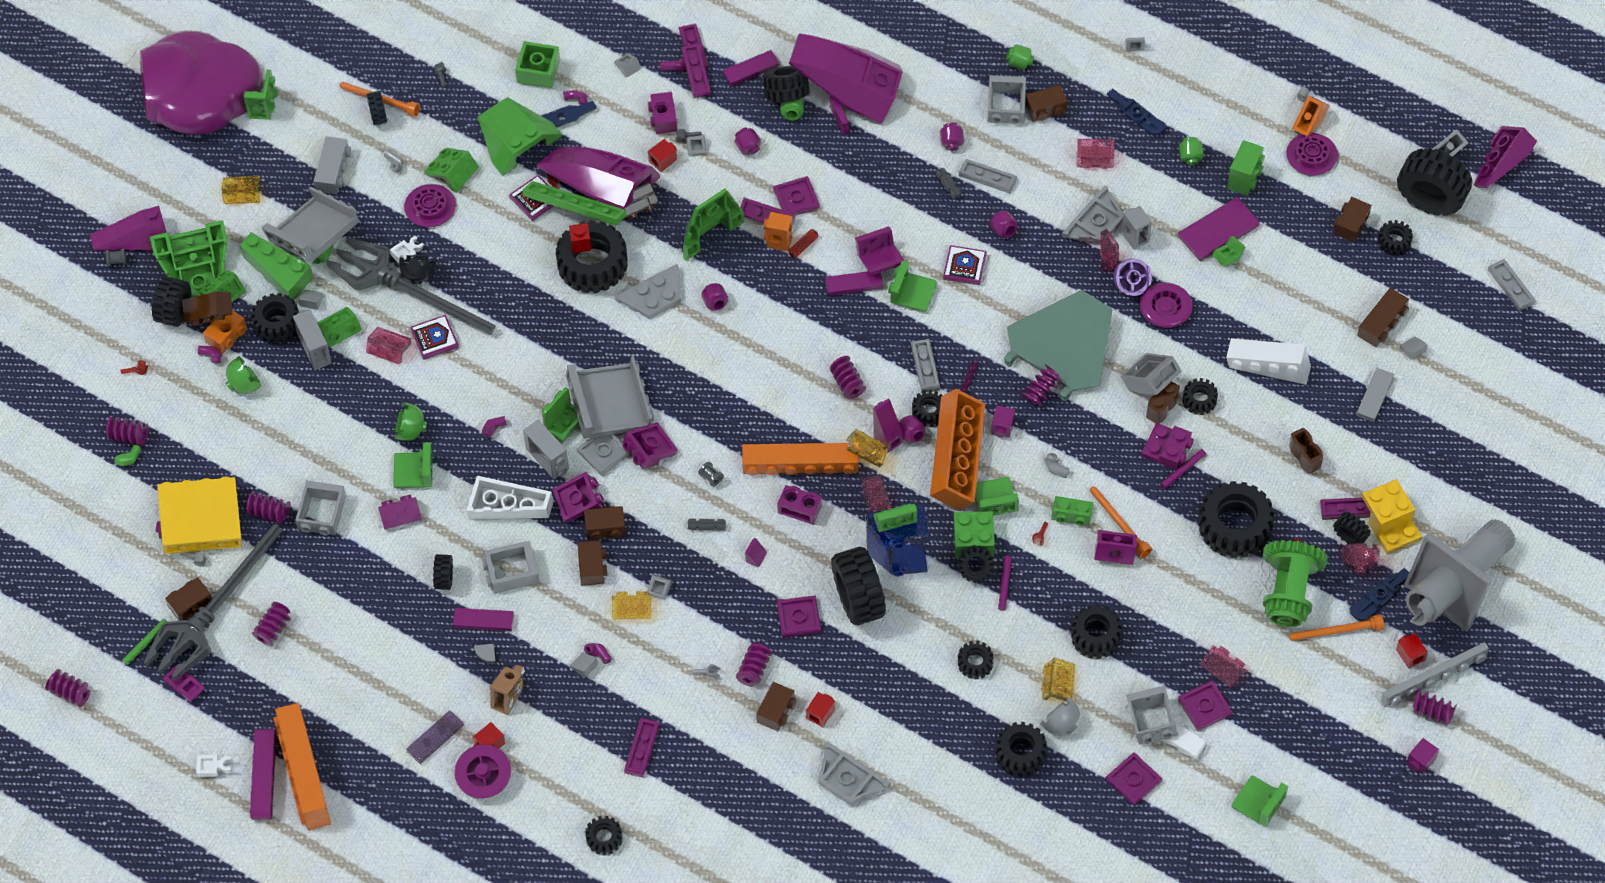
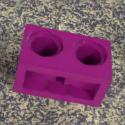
M785 485L777 503V511L779 514L814 525L822 507V497L815 492H806L799 487Z

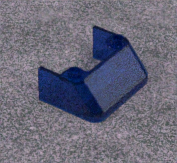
M925 507L916 508L917 522L883 532L878 531L874 520V514L878 512H872L866 516V550L873 560L896 577L903 576L904 574L928 572L924 543L906 545L909 542V538L928 536Z

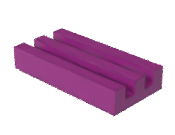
M829 96L830 109L842 134L849 133V121L840 102Z

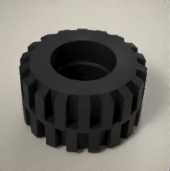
M792 66L777 67L762 75L764 95L767 100L789 102L804 98L810 93L809 79Z
M167 276L161 279L152 300V317L155 322L179 327L183 323L182 300L191 298L189 282Z
M271 293L268 297L266 295L263 296L262 300H258L256 302L257 305L253 306L251 316L254 329L262 341L266 340L268 344L274 342L275 345H279V342L287 343L288 339L292 340L294 338L293 335H297L293 316L297 315L299 310L295 301L292 298L290 299L288 295L282 296V293H277V295ZM273 316H284V318L278 322L268 321Z
M1096 604V607L1088 605L1087 609L1084 607L1080 609V613H1076L1075 619L1072 622L1071 638L1077 651L1081 650V655L1085 656L1087 654L1089 655L1088 658L1093 659V656L1101 659L1103 655L1106 658L1110 652L1113 654L1116 648H1118L1121 639L1122 624L1119 622V616H1115V611H1109L1107 606L1100 607V604ZM1090 627H1100L1107 633L1100 637H1094L1088 634L1086 630Z
M1017 722L1012 723V727L1007 725L1005 731L1001 730L997 738L996 759L998 763L1000 762L1001 769L1006 768L1005 772L1007 774L1013 773L1014 777L1018 775L1026 777V774L1032 776L1034 775V770L1038 772L1041 766L1044 765L1047 741L1045 740L1044 733L1040 734L1038 727L1033 728L1034 724L1029 723V725H1025V722H1021V724L1017 725ZM1016 744H1025L1032 749V752L1027 755H1017L1010 748Z

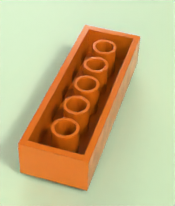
M954 389L941 396L930 496L960 511L975 503L985 403L958 389Z
M299 703L275 709L277 716L273 718L301 824H306L308 831L330 825L329 813Z

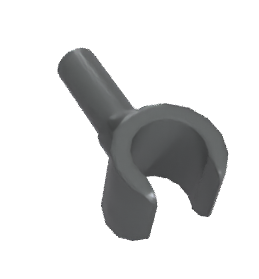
M443 62L435 65V74L439 77L441 86L444 88L446 83L442 73L446 72V67Z
M679 129L676 135V142L684 143L686 142V137L700 136L702 133L701 131L686 132L684 129Z

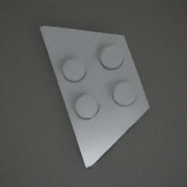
M1104 186L1062 232V237L1103 244L1123 222L1124 213L1118 208L1116 200L1109 194L1107 186Z
M678 264L615 295L616 302L628 305L629 309L641 313L642 316L648 319L681 303Z
M827 741L818 780L819 785L850 806L890 787L888 781Z

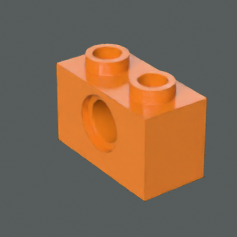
M770 212L769 218L765 219L763 226L767 247L788 252L793 238L792 216Z
M232 310V315L225 316V320H214L203 332L205 343L216 347L223 354L232 347L234 341L239 336L245 333L247 329L245 318Z

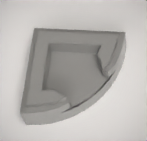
M494 644L474 646L475 653L481 660L488 664H496Z

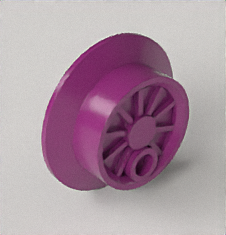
M476 745L467 749L459 757L455 766L457 785L465 794L477 799H486L499 794L507 786L511 776V766L507 756L500 749L491 745Z

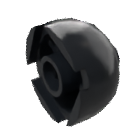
M402 255L399 259V269L404 278L411 280L413 284L421 285L422 281H427L433 277L436 271L437 259L432 257V261L427 260L428 256L407 255L406 259H404Z

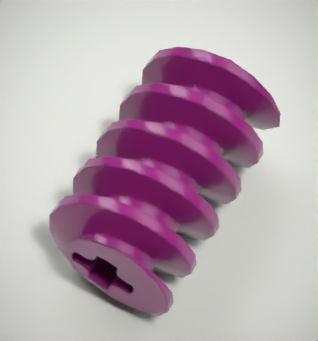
M845 355L836 359L831 364L830 372L843 392V396L852 399L860 396L865 391L866 386H862L863 380L856 373L857 369L853 367L854 364L850 361V357Z
M1046 364L1047 370H1040L1042 376L1038 374L1035 376L1038 382L1032 380L1030 382L1032 387L1027 386L1025 388L1028 394L1021 393L1033 405L1042 406L1043 404L1040 399L1047 400L1048 398L1045 393L1052 394L1053 392L1050 387L1057 388L1055 381L1062 382L1059 374Z
M110 416L106 426L107 438L109 440L115 439L118 442L123 441V443L130 442L133 445L137 443L138 446H143L148 438L149 425L147 423L143 428V423L139 422L136 426L134 420L128 425V419H124L123 423H121L120 417L114 422V417Z
M253 491L248 498L247 513L250 516L255 515L257 518L262 517L264 520L269 519L271 522L276 521L278 524H282L289 514L291 502L288 501L284 506V500L280 499L277 504L276 497H273L270 502L269 495L262 499V493L255 497V492Z
M273 601L267 613L263 615V619L254 628L252 635L260 642L272 646L274 643L270 638L277 640L278 636L275 632L282 633V629L279 626H287L283 620H291L288 613H291L288 607Z
M751 643L748 647V652L745 653V658L742 660V665L739 667V672L736 674V679L749 687H754L755 683H760L761 678L759 676L764 675L763 670L767 668L765 663L770 661L768 656H772L773 652L762 644Z
M57 669L47 680L45 690H49L50 693L56 694L58 697H63L64 700H69L70 703H76L78 707L83 706L90 696V690L87 689L88 683L84 682L81 685V679L75 680L73 675L68 678L67 672L61 675V669Z
M1419 689L1412 707H1414V714L1421 710L1422 717L1429 713V720L1436 716L1437 723L1444 719V725L1447 726L1451 722L1457 704L1452 707V701L1449 700L1445 705L1444 698L1437 702L1435 694L1429 699V692L1422 696L1421 689Z

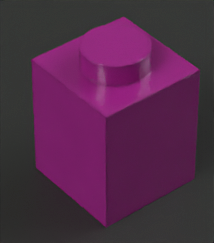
M996 406L991 426L992 435L1000 438H1010L1015 420V409Z
M1422 738L1409 753L1406 763L1412 770L1423 775L1436 760L1439 749Z

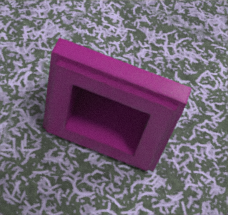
M756 538L752 539L745 552L746 563L759 567L767 552Z

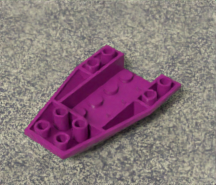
M801 33L797 36L788 63L846 108L880 125L883 123L894 102L903 73L899 64L870 50Z
M586 147L557 148L537 164V168L590 198L621 209H625L633 202L634 188L641 182H649L652 185L660 178V174L652 166L611 152Z

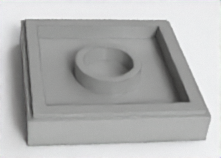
M614 434L592 437L577 448V452L601 476L631 454L630 451L624 450L623 443Z

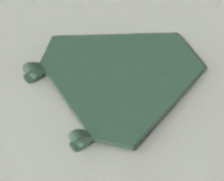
M1080 290L1007 326L1011 351L1005 355L1004 363L1011 366L1018 356L1039 370H1047L1045 364L1059 374L1062 380L1060 383L1065 386L1060 392V399L1065 402L1073 391L1100 387L1113 309L1085 291Z

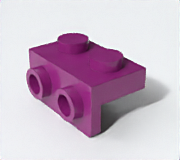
M410 494L400 497L401 501L393 503L392 500L381 502L382 506L378 507L384 530L422 520L416 497L412 498Z

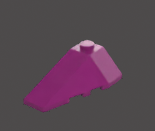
M1501 126L1491 140L1490 146L1492 148L1490 153L1485 155L1486 163L1480 168L1474 186L1479 188L1490 187L1533 151L1537 140L1524 127Z
M156 206L136 212L90 234L95 252H106V250L110 252L118 251L122 248L129 250V252H135V250L153 252L150 236L167 232L160 207Z

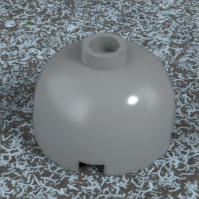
M1070 697L1067 698V704L1062 702L1046 716L1048 720L1046 723L1043 720L1040 722L1043 728L1050 734L1062 735L1067 732L1070 735L1077 728L1076 723L1079 720L1080 712Z

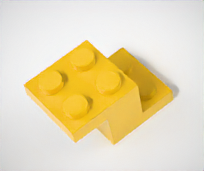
M1397 479L1362 493V499L1371 512L1368 524L1386 554L1422 540V535L1413 522L1415 508Z

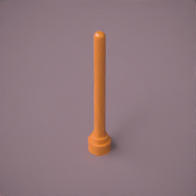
M341 82L339 85L341 89L367 97V93L372 92L346 82ZM382 95L383 103L400 108L409 116L416 117L420 111L419 103L413 101L404 103Z
M1091 487V494L1122 531L1127 534L1136 535L1097 487ZM1137 536L1136 553L1143 559L1152 552L1153 548L1148 542L1141 541Z
M1381 614L1373 615V618H1369L1367 621L1294 632L1289 635V639L1294 641L1367 628L1380 631L1384 630V621Z

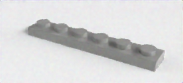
M1483 642L1383 692L1381 703L1384 707L1394 706L1403 698L1416 695L1419 689L1431 688L1437 681L1441 679L1447 680L1453 673L1457 671L1463 672L1470 665L1483 662L1487 657L1489 647Z

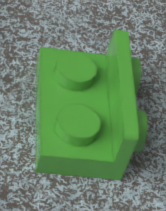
M226 270L219 273L218 277L212 282L206 283L199 293L204 295L212 292H231V300L233 302L245 293L246 290L237 275Z
M348 307L317 322L329 347L362 330L356 315Z
M1055 496L1051 520H1056L1060 523H1075L1078 526H1090L1094 502Z
M915 504L902 505L875 513L874 520L878 531L883 532L917 522Z

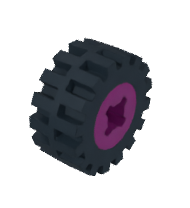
M381 91L367 93L373 125L387 123Z

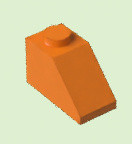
M1308 96L1292 129L1305 136H1310L1322 123L1330 105L1315 97Z

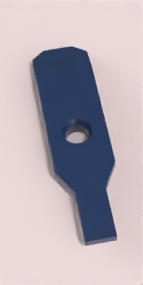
M1113 88L1107 93V96L1118 104L1120 111L1146 132L1155 136L1160 135L1166 130L1165 122L1156 118L1133 98H1127Z
M594 101L580 106L569 105L541 116L551 121L556 127L575 122L580 116L597 109Z
M1403 568L1392 578L1383 579L1358 602L1350 606V614L1358 621L1368 619L1397 594L1399 585L1407 579L1409 571ZM1381 591L1384 593V595L1379 596L1377 592Z

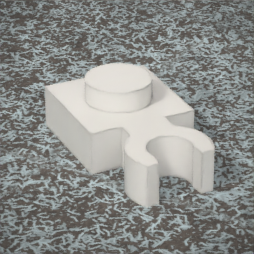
M414 236L408 244L403 240L391 248L389 254L399 263L400 256L403 255L404 259H406L407 255H416V252L422 250L424 244L415 245L417 237Z
M197 755V777L218 776V771H222L225 774L232 773L231 767H224L225 764L232 763L231 757H223L221 760H218V755Z

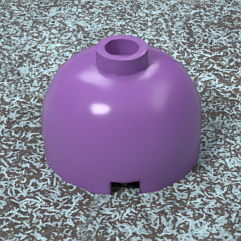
M1129 258L1117 265L1113 278L1115 285L1121 292L1126 295L1137 296L1144 293L1150 286L1152 273L1150 267L1144 261Z

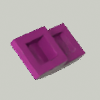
M176 665L163 677V681L186 700L192 702L205 690V687L187 673H184L177 680H173L172 675L177 667Z

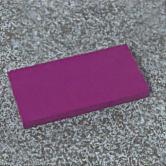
M1236 197L1179 231L1178 237L1196 258L1202 261L1212 255L1216 249L1226 245L1231 236L1238 239L1257 228L1260 222L1241 200Z

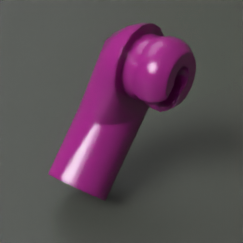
M680 58L678 61H661L660 69L684 71L686 69L684 58Z
M571 90L563 92L564 101L578 99L580 105L588 103V95L582 91Z
M198 346V355L211 356L212 363L221 362L222 353L216 347Z
M505 416L487 420L482 429L483 435L490 437L494 434L497 427L507 425Z
M588 643L584 646L586 654L600 657L604 664L612 661V657L602 644Z

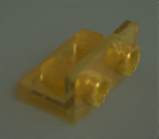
M260 176L223 177L221 187L223 203H259Z
M857 429L848 436L847 441L849 444L847 451L879 468L884 464L889 446Z
M636 591V595H628V592H616V596H612V619H652V595H648V591Z
M1054 657L1044 665V682L1041 686L1043 700L1053 697L1068 702V697L1073 698L1076 664Z

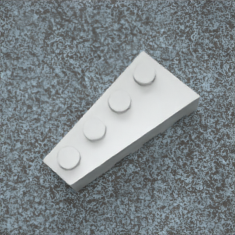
M1231 338L1226 357L1229 368L1304 385L1307 384L1311 368L1306 345Z
M477 476L466 511L469 519L549 518L554 499L550 491Z

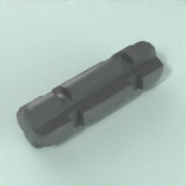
M945 168L938 169L936 176L941 180L940 182L945 189L950 192L953 199L959 198L961 191L956 187L953 179L947 174Z
M690 518L688 519V529L715 530L717 528V530H725L726 521L725 519H717L715 521V519L696 520Z

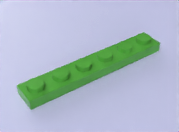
M535 181L529 183L522 190L523 196L532 200L544 202L548 205L585 215L595 220L604 221L611 225H618L626 217V210Z

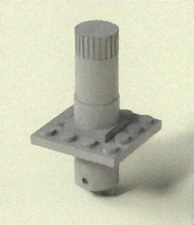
M1496 519L1489 520L1455 551L1430 532L1424 537L1404 584L1411 590L1406 595L1407 607L1414 615L1411 623L1422 626L1427 622H1433L1443 614L1465 632L1471 628L1493 580L1485 572L1515 544V535L1506 523Z

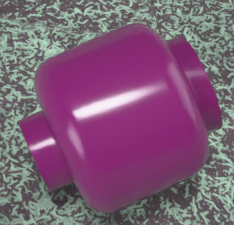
M946 123L940 129V141L944 148H948L949 151H955L959 149V146L963 145V129L957 123Z
M744 127L735 134L734 143L742 154L750 153L754 155L760 150L761 139L754 129Z
M1000 211L994 214L990 226L999 237L1008 238L1016 233L1018 222L1009 212Z
M712 283L703 289L701 297L709 310L719 311L727 305L728 295L722 285Z
M908 415L899 421L903 432V439L906 442L912 444L923 439L925 426L917 417Z

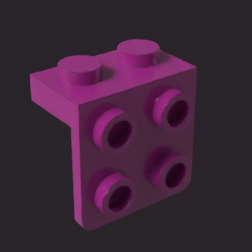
M889 226L855 237L857 255L871 275L896 268L904 261L894 245L892 229Z

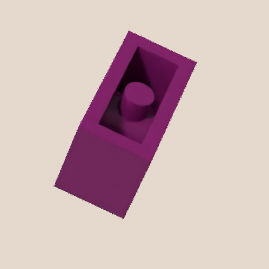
M672 91L650 94L651 102H648L649 113H653V116L650 117L651 128L655 127L656 134L677 132V119Z
M1098 530L1094 560L1133 565L1137 547V535Z

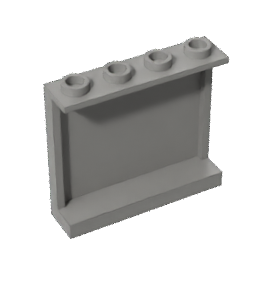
M309 187L308 189L313 196L309 201L279 226L274 227L266 223L261 228L270 242L311 263L360 221L357 217V211L353 206H348L343 201H338L331 195L324 194L319 189L316 190Z
M631 356L630 363L599 368L576 370L575 364L567 365L566 380L583 439L626 433L650 425L651 421H654L653 411L649 410V397L644 393V380L640 379V367L635 362L634 356Z

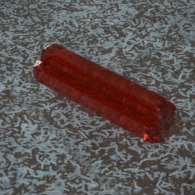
M810 229L788 250V254L792 258L798 257L818 238V232Z

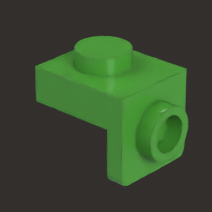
M1231 236L1227 244L1216 249L1212 256L1226 267L1239 261L1245 245L1234 236Z

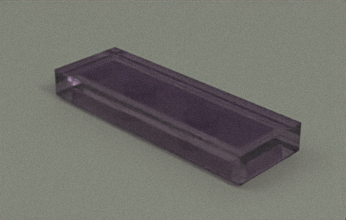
M449 710L407 747L406 751L421 764L464 726V722Z

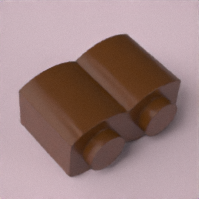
M1171 381L1161 392L1153 395L1148 402L1146 418L1154 423H1162L1167 417L1168 411L1173 409L1178 402L1180 386Z
M1305 428L1291 433L1289 448L1291 453L1299 459L1302 469L1308 474L1321 469L1323 453L1320 447L1313 443L1311 434Z

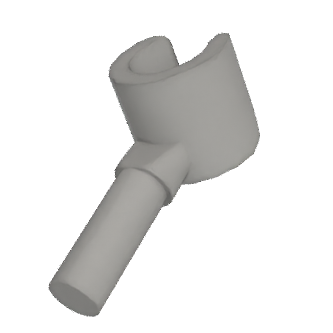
M1301 87L1297 95L1299 101H1306L1310 92L1306 87Z
M190 552L181 553V555L194 559L195 565L205 566L206 557H204L202 552H197L196 554Z
M710 664L705 669H692V674H709L713 678L718 679L720 675L714 672L721 670V668L715 664Z

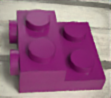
M658 422L628 431L623 439L624 450L630 451L634 464L640 465L642 469L658 465L661 459L676 455L678 451Z
M1156 423L1141 453V457L1177 470L1179 465H1183L1185 462L1186 450L1191 449L1193 445L1192 432L1175 425L1172 429Z
M587 472L553 489L565 523H569L583 515L585 516L584 510L603 508L604 498L596 489L599 487L598 481Z

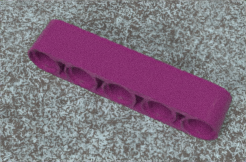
M255 729L250 799L251 820H272L276 729Z

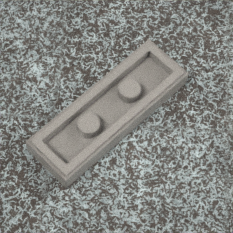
M965 159L959 171L960 177L1009 194L1017 180L1016 175L969 159Z
M1505 259L1488 267V271L1518 311L1535 304L1536 300Z
M930 340L912 341L911 349L921 393L924 390L926 392H929V390H940Z
M1376 368L1356 416L1375 422L1393 381V373Z

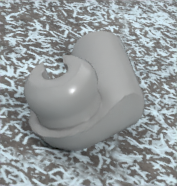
M388 149L384 157L391 161L390 169L395 173L400 172L403 168L402 157Z
M1049 453L1045 459L1049 471L1053 474L1067 477L1069 468L1060 466L1056 460L1057 455Z

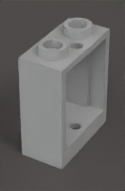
M990 75L987 122L1024 123L1026 77ZM993 92L1021 93L1020 110L993 109Z
M311 310L301 311L294 315L293 319L298 338L314 371L332 364L327 342Z
M1145 353L1121 378L1131 392L1157 395L1182 371L1173 356Z
M536 420L523 430L526 450L553 479H556L566 474L569 470L567 450L539 420Z
M306 480L295 520L297 529L305 533L316 532L325 536L329 534L336 535L346 498L344 486ZM312 497L337 501L331 523L306 519Z
M530 541L484 551L485 559H482L484 571H489L486 579L488 587H493L494 594L540 583ZM525 554L529 572L496 579L492 565L493 561Z
M1165 685L1126 695L1139 745L1150 744L1161 739H1170L1178 735ZM1165 703L1170 724L1140 731L1136 710Z

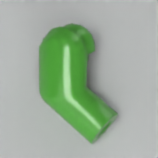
M133 445L129 453L117 455L114 461L120 466L132 465L142 449L137 445Z

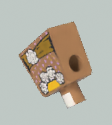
M515 665L513 669L503 668L490 686L491 709L509 715L523 690V674L525 672L523 667Z

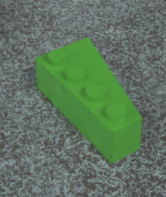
M252 232L240 244L243 258L260 272L279 293L288 295L290 299L295 300L313 279L310 265Z

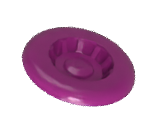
M1312 133L1310 136L1303 134L1296 136L1290 141L1286 150L1290 165L1296 171L1310 176L1327 173L1334 167L1338 159V151L1335 144L1326 136L1318 133Z
M426 184L415 188L409 193L404 203L406 216L411 222L421 227L442 225L451 218L456 207L455 198L451 191L437 184Z
M1158 283L1149 287L1143 293L1140 300V309L1143 316L1150 323L1159 327L1169 328L1184 323L1190 317L1193 303L1188 292L1179 285Z

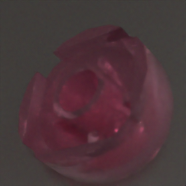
M1364 543L1345 544V547L1341 546L1342 562L1348 569L1354 570V574H1366V570L1373 569L1379 561V545L1372 544V548H1368L1367 544Z

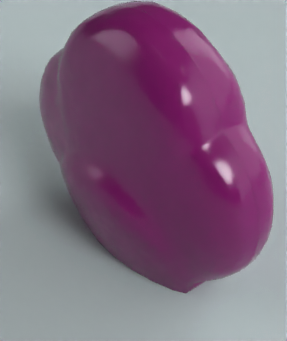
M176 32L140 50V71L146 119L162 124L176 132L202 135L218 131L226 126L230 120L247 112L244 100L245 92H261L263 76L256 59L242 47L233 43L223 42L205 32Z

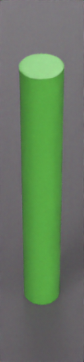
M162 619L122 661L129 665L156 638L160 627L167 621Z

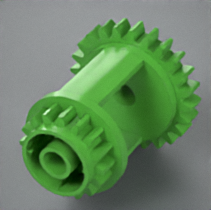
M1281 540V542L1274 541V543L1269 542V544L1265 545L1263 559L1277 570L1274 593L1268 594L1263 598L1264 614H1266L1270 622L1284 627H1298L1302 622H1306L1308 614L1312 612L1313 607L1312 603L1305 599L1308 575L1325 569L1327 565V554H1325V551H1320L1321 548H1314V545L1309 546L1307 543L1291 540L1287 542Z

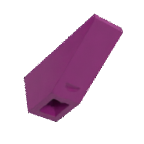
M889 398L884 402L877 403L873 408L874 439L887 453L903 443V432Z

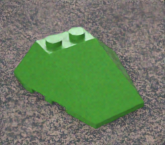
M508 97L478 116L491 161L502 176L518 166L515 160L517 156L541 140L548 146L563 136L551 121Z
M725 188L694 209L685 231L683 257L685 261L701 251L699 236L720 222L729 231L744 223V211Z
M223 220L205 224L206 228L171 236L168 233L150 236L154 256L167 277L189 282L191 298L200 296L199 291L208 282H212L218 277L219 273L224 271L227 234Z

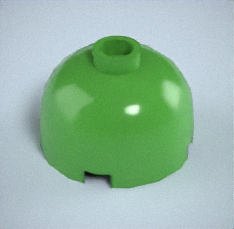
M238 356L226 368V378L228 380L226 385L232 392L236 390L240 394H250L262 385L259 384L261 382L253 370L246 365L244 366L243 363L245 361Z
M404 402L401 407H405L404 412H399L395 432H398V434L394 438L401 441H413L418 438L421 432H425L427 422L424 421V414L421 409L413 404Z

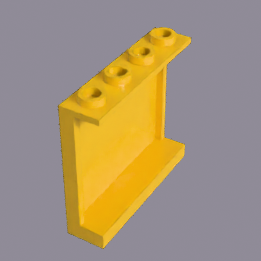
M222 477L220 479L204 478L198 481L184 480L176 483L164 482L157 484L163 554L242 547L235 477Z

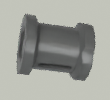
M125 248L111 252L106 250L108 267H111L112 264L121 263L127 265Z
M706 462L698 472L713 487L717 486L724 477V474L718 472L711 462Z

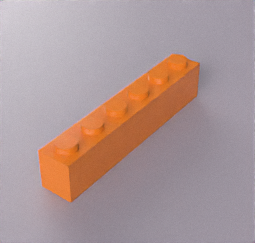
M858 443L742 444L743 474H852L858 472Z

